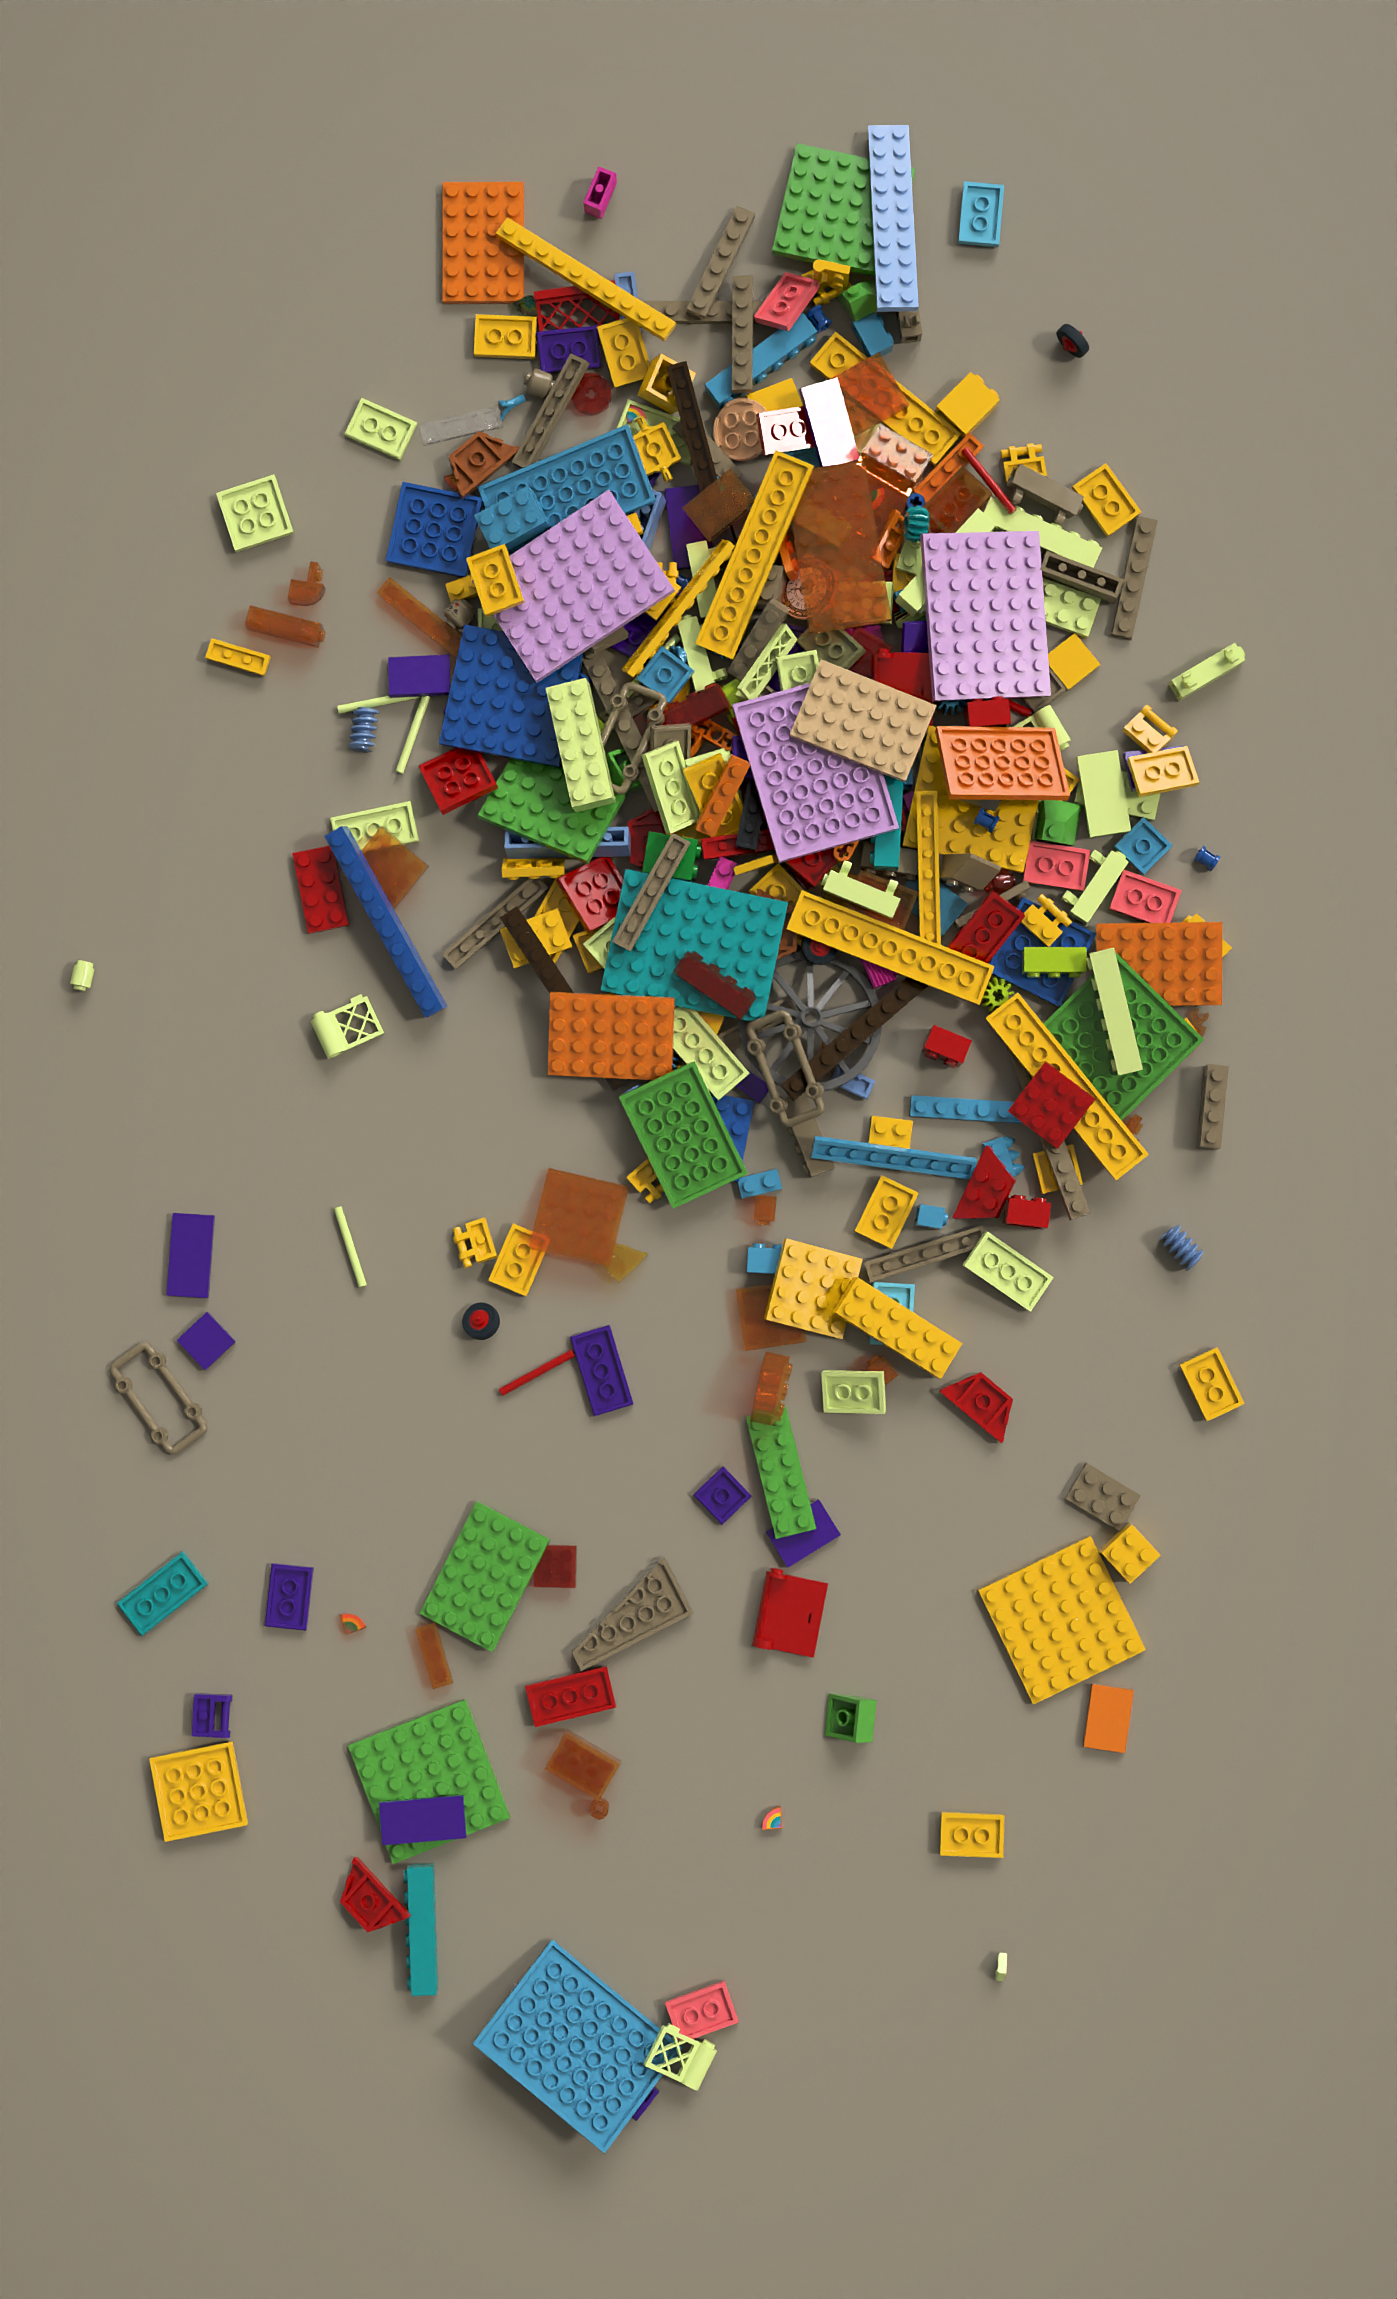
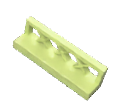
M782 623L737 687L738 691L735 696L738 700L747 701L758 698L777 670L775 657L787 655L798 640L787 624Z

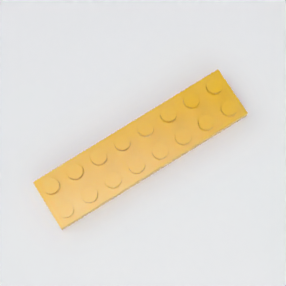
M836 331L809 363L811 367L827 380L838 377L843 393L869 414L880 420L885 427L934 466L938 464L961 436V433Z

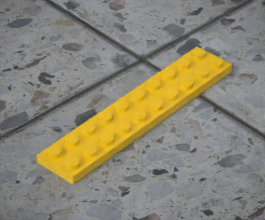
M775 450L697 637L696 645L734 660L812 474L814 465Z
M803 890L800 892L786 930L977 1005H980L995 967Z
M1019 993L1015 994L985 1018L1032 1078L1047 1061L1096 1098L1073 1129L1115 1181L1149 1155Z

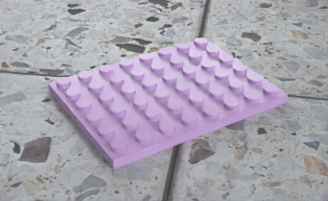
M607 490L510 555L525 603L494 614V617L538 683L674 593L675 590L610 490Z
M1039 531L930 533L920 535L932 702L991 699L996 696H1002L1003 699L1051 696L1042 570H1040Z
M811 683L732 705L779 863L899 830L882 773L789 736Z

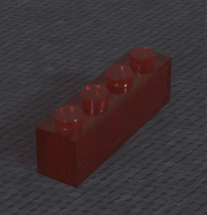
M714 682L705 686V690L700 693L693 692L687 695L686 700L680 703L675 701L667 706L668 709L663 711L665 721L662 725L689 723L691 728L732 709V706L723 686L720 683L716 685Z
M687 951L673 970V973L742 1021L756 1001V998L753 997L755 993L747 987L742 989L737 986L738 981L730 975L725 977L720 974V969L714 964L710 963L707 965L702 961L703 957L697 952L693 951L690 953Z

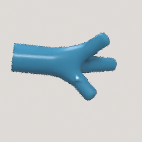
M523 394L510 400H499L500 406L505 407L500 420L503 421L505 415L512 408L526 402Z

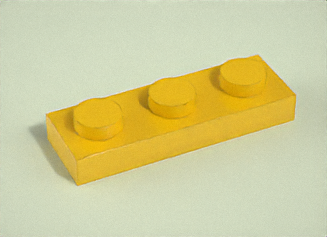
M213 638L210 640L205 656L207 660L264 677L271 659L270 655Z

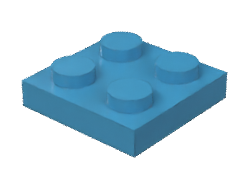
M661 646L637 677V680L647 688L664 694L667 703L671 704L695 671Z
M1143 817L1114 848L1124 854L1126 860L1139 873L1144 875L1173 845Z

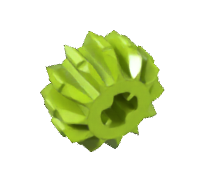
M992 978V984L988 982L982 999H985L981 1004L982 1007L988 1006L989 1012H992L994 1008L995 1010L1009 1000V995H1014L1013 991H1007L1010 989L1011 984L1004 985L1005 979H1000L998 982L997 978ZM993 992H998L997 994L1000 995V998H995Z

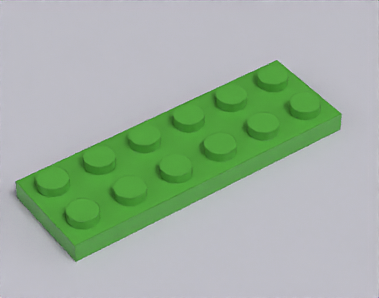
M783 1407L747 1416L746 1420L775 1538L778 1539L816 1529L787 1408Z

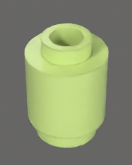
M77 960L76 965L73 967L70 984L74 985L73 989L86 991V988H91L95 970L93 969V963Z

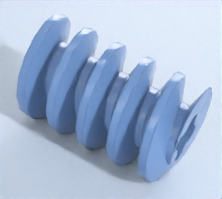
M359 707L353 711V715L356 718L352 719V723L355 726L351 727V731L355 734H351L349 737L354 741L348 744L349 748L360 752H373L368 748L375 746V743L371 742L370 739L376 738V735L372 734L371 731L377 730V727L373 726L372 723L378 722V719L373 717V715L379 714L378 710Z
M1177 1225L1169 1229L1159 1240L1165 1239L1164 1247L1171 1245L1168 1252L1176 1251L1177 1253L1174 1258L1182 1257L1180 1265L1187 1263L1188 1266L1185 1271H1188L1201 1259L1204 1251H1196L1198 1244L1190 1245L1192 1238L1184 1239L1187 1232L1179 1233L1181 1226Z

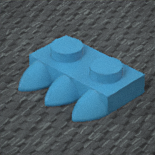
M1000 1137L983 1143L984 1149L986 1145L992 1147L995 1155L1003 1162L1006 1170L1013 1177L1023 1171L1024 1165L1012 1164L1018 1158L1020 1152L1007 1150L1014 1144V1138Z

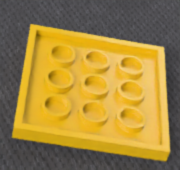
M784 1238L764 1319L843 1339L847 1322L833 1314L832 1311L852 1278L859 1276L863 1259Z
M233 1741L149 1758L165 1842L248 1825Z

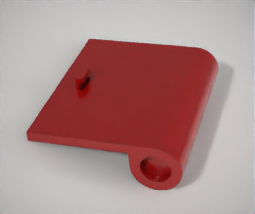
M878 648L877 652H873L872 680L933 704L929 653L889 652L888 648ZM933 716L931 718L929 726H933Z
M771 1568V1571H766L752 1646L814 1658L828 1583L783 1574L784 1570Z

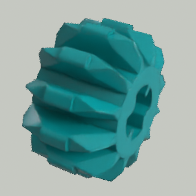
M910 506L906 510L903 522V536L906 540L921 542L920 535L928 533L930 518L926 508Z

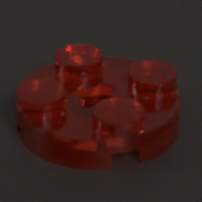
M592 372L585 373L572 396V402L580 413L587 415L599 414L609 407L612 398L611 386L601 375ZM590 389H593L595 393L597 392L594 398L586 396Z

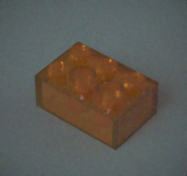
M880 424L863 449L856 466L909 497L928 469L933 454Z
M962 465L922 508H926L929 512V526L936 533H956L978 508L981 510L989 502L992 492Z
M730 468L682 507V509L710 543L751 510L755 499Z
M860 870L857 881L883 892H886L890 882ZM899 884L897 885L893 896L900 898V902L892 920L848 902L846 908L904 930L919 892Z
M765 1352L750 1421L775 1426L776 1421L781 1420L784 1410V1404L781 1403V1400H785L789 1385L785 1383V1380L789 1381L793 1365L789 1363V1356Z
M567 1729L547 1762L545 1770L600 1801L619 1768L621 1760Z

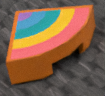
M781 1806L771 1809L762 1821V1830L783 1828Z

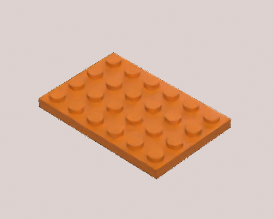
M443 182V304H520L524 302V254L496 237V232L507 217L524 227V182Z
M936 727L935 734L948 799H1069L1070 792L1055 728Z
M1222 922L1096 923V952L1114 947L1115 952L1170 1006L1222 1005Z
M550 992L548 1075L654 1080L671 1072L673 1069L675 998Z

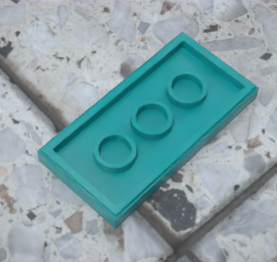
M182 1551L116 1604L140 1635L143 1636L209 1583L186 1553Z

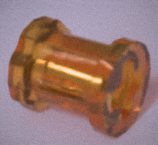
M601 1797L595 1798L590 1806L591 1816L599 1820L607 1816L609 1810L608 1801ZM596 1804H599V1806H604L603 1812L600 1813L599 1810L595 1811Z

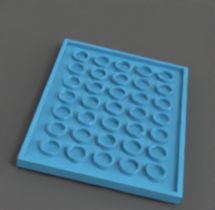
M551 1940L472 2043L604 2154L663 2075L644 2065L660 2028L554 1940ZM666 2033L662 2040L663 2046L674 2042ZM676 2047L665 2051L668 2060L678 2055ZM662 2053L655 2055L651 2063L658 2065L665 2062Z

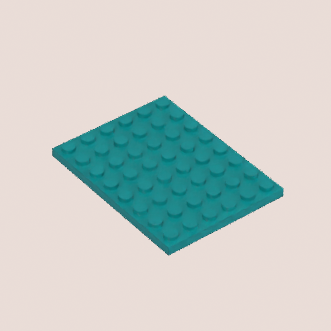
M626 869L600 991L617 995L675 998V1007L749 1022L764 1017L788 902L671 879L635 946L629 952L612 943L649 874Z

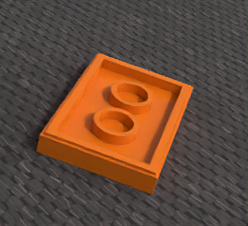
M1091 1684L1083 1747L1125 1753L1134 1690Z

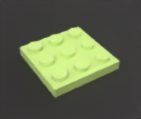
M275 474L216 493L236 553L294 534Z

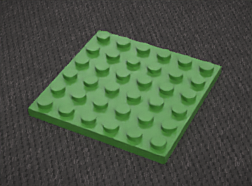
M797 143L772 255L814 263L816 260H825L851 266L850 271L875 276L869 158ZM911 167V177L913 183L916 168Z
M1115 952L1143 1070L1118 1075L1117 1071L1113 1072L1111 1059H1114L1113 1051L1108 1052L1106 1044L1109 1034L1108 1030L1103 1031L1101 1019L1105 1017L1103 1010H1098L1096 999L1100 998L1098 990L1094 991L1091 981L1092 978H1095L1094 973L1043 1024L1122 1121L1204 1041V1038Z
M466 1699L348 1745L380 1832L379 1802L464 1795L467 1835L511 1817ZM456 1839L386 1845L392 1864H395Z

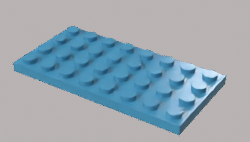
M628 424L478 487L486 509L528 485L534 491L551 525L547 530L509 550V556L607 490H610L625 515L657 502Z

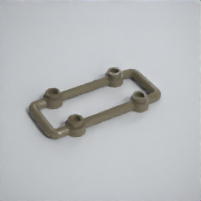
M633 682L625 683L619 694L611 698L612 710L601 733L603 747L607 742L619 712L625 711L628 707L626 697L630 690L659 702L656 708L648 712L649 724L631 764L623 768L624 780L622 785L612 784L613 792L619 795L625 794L631 783L636 782L640 777L638 767L642 760L641 755L645 754L650 742V726H659L665 721V715L663 714L667 703L665 695Z
M779 1010L749 1023L746 1029L750 1040L747 1049L750 1054L756 1056L771 1096L770 1110L778 1115L781 1124L785 1127H792L820 1116L825 1109L822 1100L824 1088L815 1081L799 1039L802 1034L801 1027L793 1023L791 1015L785 1010ZM782 1018L786 1025L783 1031L784 1037L792 1041L808 1084L805 1090L808 1098L813 1099L816 1105L815 1109L788 1119L785 1112L788 1103L785 1098L779 1096L763 1054L766 1048L765 1042L757 1038L755 1029Z
M142 1342L114 1361L110 1366V1373L116 1381V1391L126 1395L151 1430V1440L155 1444H161L168 1454L175 1455L204 1435L207 1431V1423L201 1416L202 1407L197 1403L191 1402L167 1368L165 1355L157 1353L149 1343ZM144 1350L149 1355V1365L161 1372L185 1406V1416L190 1420H195L199 1426L197 1430L174 1446H171L168 1441L169 1434L167 1430L157 1426L132 1391L133 1383L131 1379L123 1377L118 1371L121 1366Z

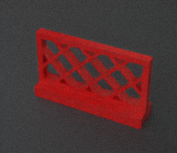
M576 286L534 291L539 331H544L548 323L557 330L563 329L568 320L577 327H582L588 318L597 323V327L603 325L602 323L608 315L616 321L620 320L619 313L615 311L614 315L611 313L613 309L607 310L600 304V301L594 300L592 296ZM584 299H589L595 303L589 313L579 306ZM564 302H570L575 306L569 315H566L559 309ZM550 305L555 310L549 318H546L541 314L540 306ZM597 306L606 312L600 322L591 316ZM576 309H579L586 315L580 325L571 319ZM557 311L566 318L560 328L550 321Z

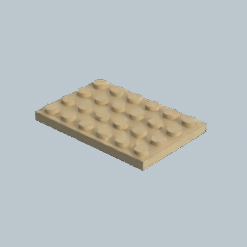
M821 659L789 736L905 783L937 705Z

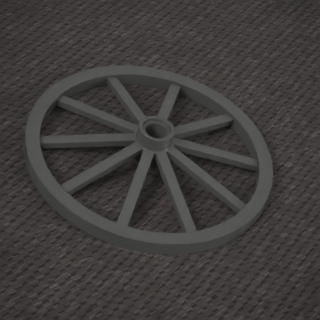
M797 951L776 961L773 978L801 1012L767 1003L766 1010L772 1012L785 1010L791 1017L798 1018L793 1023L801 1026V1037L807 1031V1060L809 1061L814 1057V1030L825 1046L831 1041L820 1026L840 1034L846 1030L844 1027L823 1019L873 1007L879 1000L867 978L848 961L835 956L827 964L833 965L843 970V972L818 1005L814 1007L813 964L806 960L802 951ZM806 961L807 1008L776 971L777 968L793 962ZM848 975L859 984L868 999L860 1003L820 1012ZM812 1015L815 1017L816 1022L809 1023L805 1017ZM737 1019L738 1034L742 1048L751 1064L762 1074L756 1056L750 1054L747 1049L750 1040L746 1031V1021ZM783 1024L756 1034L757 1038L763 1039L781 1033L786 1025ZM882 1026L872 1034L871 1038L868 1037L863 1042L868 1044L869 1047L862 1059L851 1070L841 1060L838 1066L844 1074L833 1080L819 1082L823 1086L824 1092L845 1085L866 1068L878 1047ZM792 1041L789 1042L773 1066L769 1068L774 1083L778 1086L784 1083L787 1078L775 1072L794 1048Z

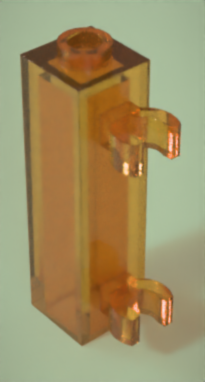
M252 605L249 606L245 626L248 630L319 648L320 642L323 643L326 634L321 623Z

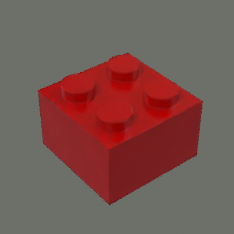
M996 696L988 701H983V699L970 700L964 709L965 726L1009 727L1011 724L1009 699Z
M933 1025L921 1052L925 1053V1057L934 1061L937 1058L944 1061V1065L955 1069V1067H960L963 1064L972 1040Z
M1013 1195L1007 1199L1004 1205L1002 1224L1036 1229L1048 1228L1051 1203H1046L1045 1198L1034 1197L1030 1201L1025 1200L1026 1196Z

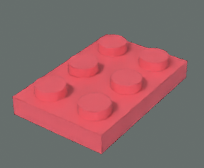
M785 272L754 315L755 322L789 332L820 288L819 281Z
M1030 841L1022 882L1027 880L1028 883L1084 891L1091 850Z
M1123 870L1109 909L1146 923H1169L1172 920L1182 890Z
M725 1980L665 2002L672 2025L680 2028L679 2033L692 2039L739 2022Z

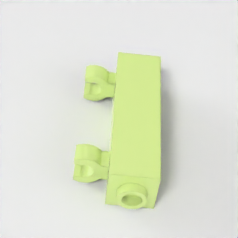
M706 540L686 544L693 577L716 548L708 549ZM714 577L709 579L706 589L697 595L701 620L706 618L717 592Z
M686 615L677 624L683 649L687 654V664L695 671L691 679L695 694L698 696L716 691L715 681L728 679L726 668L712 672L706 649L695 644L703 624L699 625L697 616Z
M1233 643L1175 677L1168 685L1178 701H1181L1242 665L1245 661V653L1240 646L1237 647L1236 643Z
M1096 850L1092 852L1089 859L1100 865V867L1079 898L1068 890L1065 892L1061 899L1073 906L1068 915L1083 925L1089 922L1129 862L1121 852L1111 851L1107 857H1104Z
M844 860L839 873L833 870L830 871V874L825 873L821 883L824 886V892L891 920L893 919L900 902V898L893 896L898 882L891 879L886 892H883L849 878L847 875L852 863Z

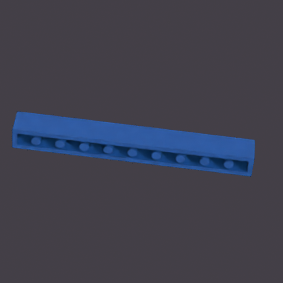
M341 826L325 835V839L424 1017H431L447 1008L445 1000L348 826Z

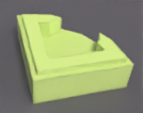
M1007 1953L998 1954V1967L995 1971L996 1981L1003 1982L1006 1976Z

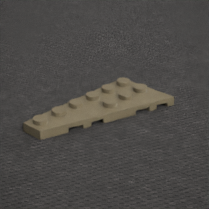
M665 1557L572 1651L581 1671L693 1614Z

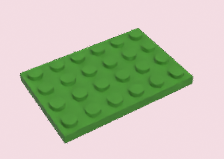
M509 759L496 782L498 789L490 792L478 813V818L588 865L626 797L625 794L619 795L614 793L616 803L575 812L571 806L562 767L558 768Z
M695 1061L619 1096L673 1209L748 1174Z
M476 1501L419 1614L494 1652L551 1539Z

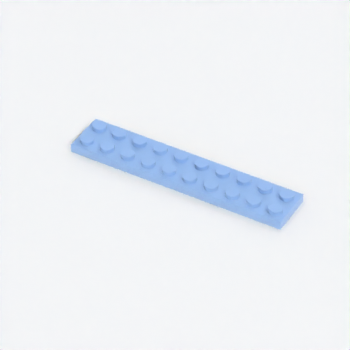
M909 125L868 126L877 312L918 311Z

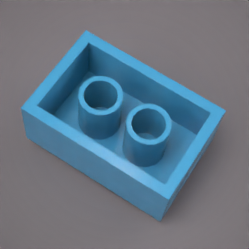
M528 485L474 515L490 549L505 544L509 551L551 527L534 491Z

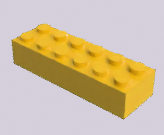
M858 1277L852 1278L832 1311L839 1318L938 1379L943 1377L963 1344Z

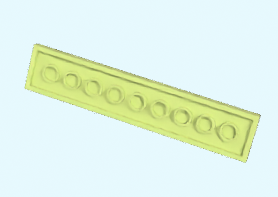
M905 539L895 569L903 573L907 572V574L916 576L923 569L921 542H911V540ZM1042 578L1046 624L1088 638L1101 598Z
M615 917L583 944L604 969ZM675 1007L673 1049L686 1064L695 1061L707 1088L719 1101L750 1073L695 1010Z

